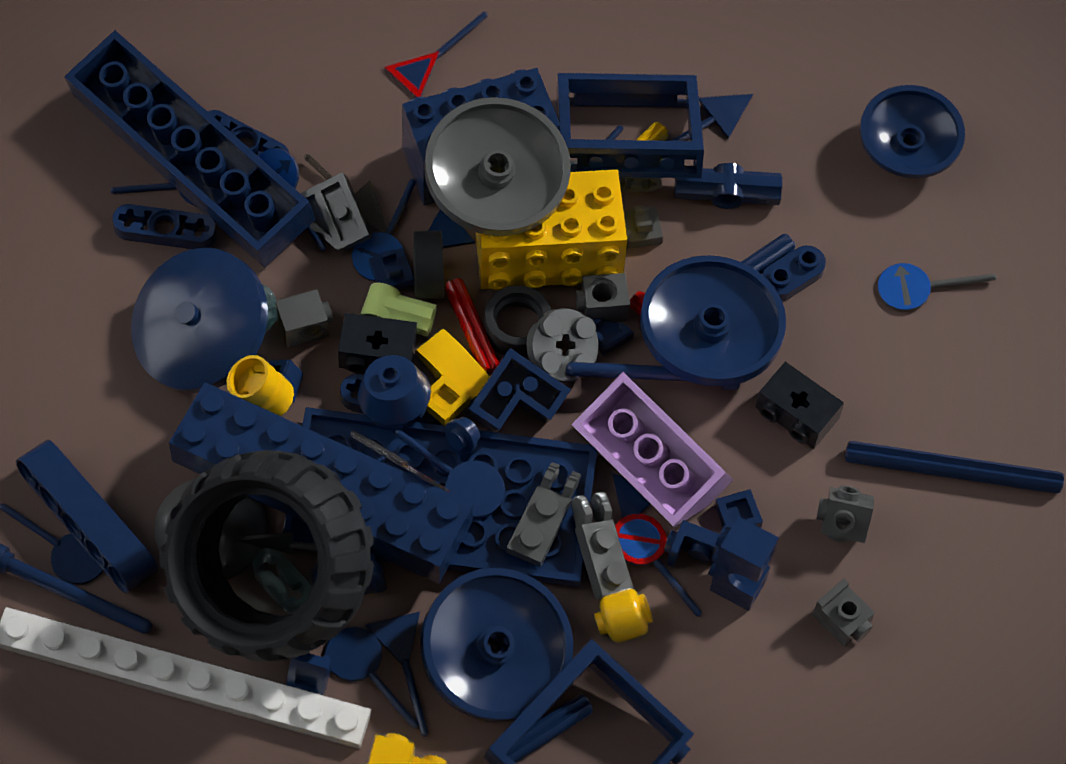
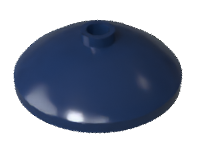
M900 85L880 92L868 103L860 122V138L869 157L882 169L905 178H927L945 171L957 160L965 141V126L954 104L939 92L918 85ZM903 142H911L914 146L906 145Z

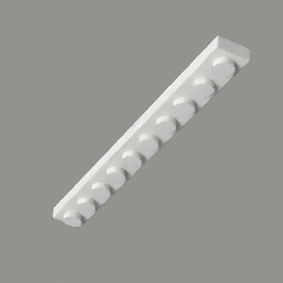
M5 607L0 620L1 649L360 749L371 716V709L8 607Z

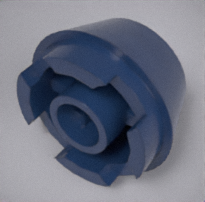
M398 355L383 356L372 362L367 368L358 389V403L362 412L373 420L376 426L389 430L402 429L404 423L412 421L417 416L423 417L428 408L431 387L424 373L410 360Z

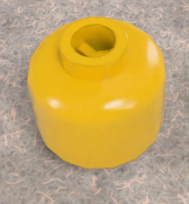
M632 588L602 597L600 600V612L594 613L600 634L608 633L611 640L616 643H622L645 635L648 631V624L653 622L651 610L644 593L638 595Z

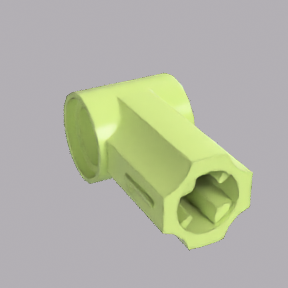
M373 283L369 288L360 315L417 322V334L428 337L434 323L437 305L403 296L391 285Z

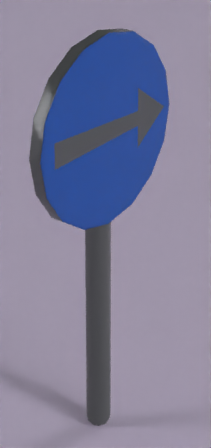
M898 263L889 266L882 272L878 280V293L881 300L888 307L898 311H912L926 303L931 293V288L994 281L997 279V275L986 274L930 281L927 274L921 268L912 264Z

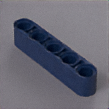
M45 440L16 459V466L24 480L122 592L128 593L158 572V566L151 553L52 441Z

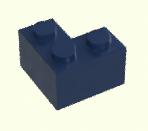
M510 348L465 413L492 432L500 430L516 405L546 424L553 418L571 389Z

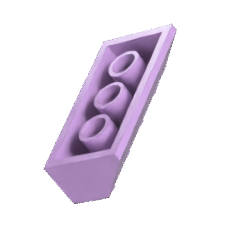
M624 372L572 423V426L674 527L706 508L733 481Z

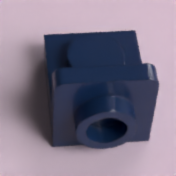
M683 520L678 532L671 530L665 544L664 551L669 553L667 565L675 567L681 550L686 551L689 556L698 561L707 562L709 560L714 562L711 559L717 548L715 543L719 534Z

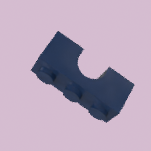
M739 516L731 528L725 525L715 543L717 548L711 559L714 562L708 572V575L713 577L710 591L750 611L767 581L770 571L768 563L775 553L779 537Z

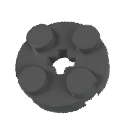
M550 310L544 313V316L537 323H534L529 330L527 337L528 357L531 363L558 381L576 380L580 377L569 376L565 370L566 365L570 362H595L598 354L596 325L591 318L585 317L576 310ZM563 335L569 342V349L566 350L565 355H562L561 349L556 348V342L561 341Z

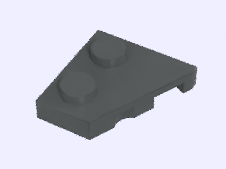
M343 172L300 193L310 202L316 219L309 225L310 228L341 253L373 238L349 179Z

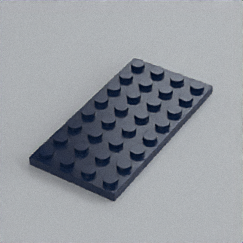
M305 407L303 427L422 481L426 480L445 491L448 474L395 435V430L376 426L373 420L366 415ZM414 421L403 424V428L400 429L451 468L454 469L457 465L466 461H482L493 466L500 473L505 484V494L501 505L487 516L473 517V522L447 570L469 573L485 568H505L524 573L539 582L579 587L583 556L575 532L577 527L572 507H570L541 567L506 553V548L537 485H541L551 462L560 465L558 477L553 482L550 491L562 495L568 476L571 475L572 471L581 474V477L571 499H574L576 496H586L590 506L597 450L592 445L479 430L480 440L477 442V447L470 453H463L453 449L448 444L445 432L446 426ZM286 514L283 533L293 532L294 542L315 543L308 524ZM379 557L381 561L390 562L384 558Z

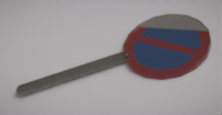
M356 431L350 432V436L353 439L395 462L429 484L444 491H450L408 466V462Z

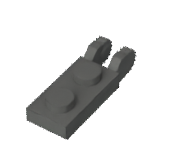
M553 462L549 465L541 485H537L506 548V553L538 567L542 566L571 507V498L581 477V474L572 471L566 480L562 495L550 491L553 482L558 477L560 465Z
M603 492L593 494L592 499H590L592 507L589 506L588 499L583 495L574 497L571 502L573 517L577 527L575 529L596 600L627 588L634 589L614 521L611 519L612 508L609 504V499ZM592 515L594 516V519H595V522H594V523H591V521H592Z

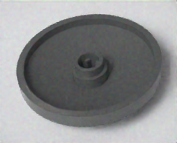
M498 97L473 100L449 112L432 132L424 162L426 183L438 207L460 226L480 234L492 236H509L523 233L546 221L556 211L564 198L571 169L569 151L565 140L549 118L525 103Z

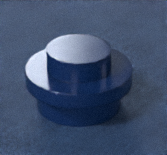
M461 417L459 419H452L446 424V439L453 449L463 453H470L477 447V442L480 440V432L470 419Z

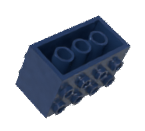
M538 68L516 70L507 76L496 79H483L474 85L462 88H449L440 94L429 97H415L409 102L402 104V149L413 179L416 181V187L423 206L435 203L429 192L424 171L425 154L430 136L438 123L458 106L482 98L498 97L512 99L537 109L549 118L560 131V123Z

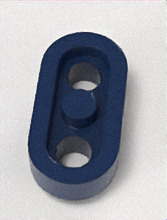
M808 245L801 246L769 265L764 270L763 276L773 285L781 300L784 301L818 281L824 273L826 259L818 248ZM803 259H811L814 263L807 264ZM782 276L785 278V281H777L774 277Z

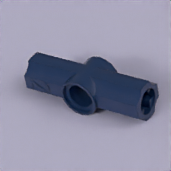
M722 163L716 165L713 169L702 168V179L675 178V199L712 201L716 207L723 209L738 208L743 203L780 205L781 173L744 171L738 164Z

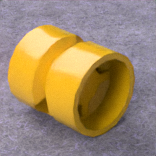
M258 355L243 357L232 366L228 373L226 383L230 394L279 416H282L291 406L294 398L293 386L281 373L276 372L274 367L264 358Z

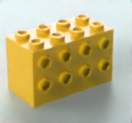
M618 169L570 172L567 190L559 207L546 221L531 230L509 236H492L475 232L481 289L501 290L507 286L517 285L530 288H539L547 285L574 286L582 283L583 276L624 273L627 235Z

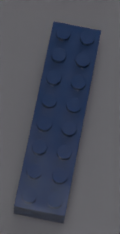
M116 30L64 76L76 99L205 215L211 217L216 225L264 268L316 220L310 202Z
M204 382L169 441L172 462L198 474L204 473L225 459L254 451L295 453L306 457L314 463L324 465L339 476L340 483L348 491H353L363 507L360 509V513L366 527L371 526L374 544L370 548V553H374L440 584L473 522V503ZM268 495L248 496L305 522L286 503Z

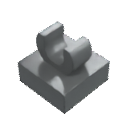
M643 205L636 206L633 210L623 211L627 249L662 244L663 234L656 207Z

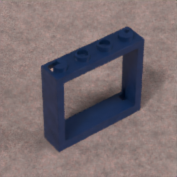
M558 73L556 106L560 133L565 140L570 158H577V164H571L570 172L618 169L619 177L702 179L704 144L696 75ZM569 93H574V97H569ZM678 95H685L686 99H678ZM570 105L687 107L690 141L571 139ZM693 160V166L684 165V161Z
M591 639L491 745L483 757L490 764H516L506 754L588 667L670 742L652 764H668L670 761L673 764H678L691 750L686 743L693 737L694 733Z

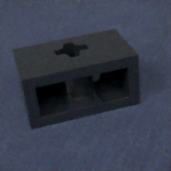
M345 313L338 348L339 368H345L352 373H364L372 362L388 355L402 356L413 363L417 342V322Z
M786 361L759 391L756 408L766 420L772 423L777 422L788 430L794 440L801 444L806 443L813 449L840 419L844 406L843 401Z

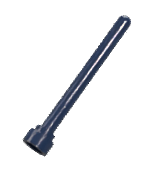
M570 362L565 368L566 373L572 377L617 378L624 372L630 379L687 381L671 373L663 366ZM740 384L721 386V389L737 391Z
M0 543V573L5 575L9 572L139 633L148 634L152 630L150 620L15 559V554L10 552V548Z

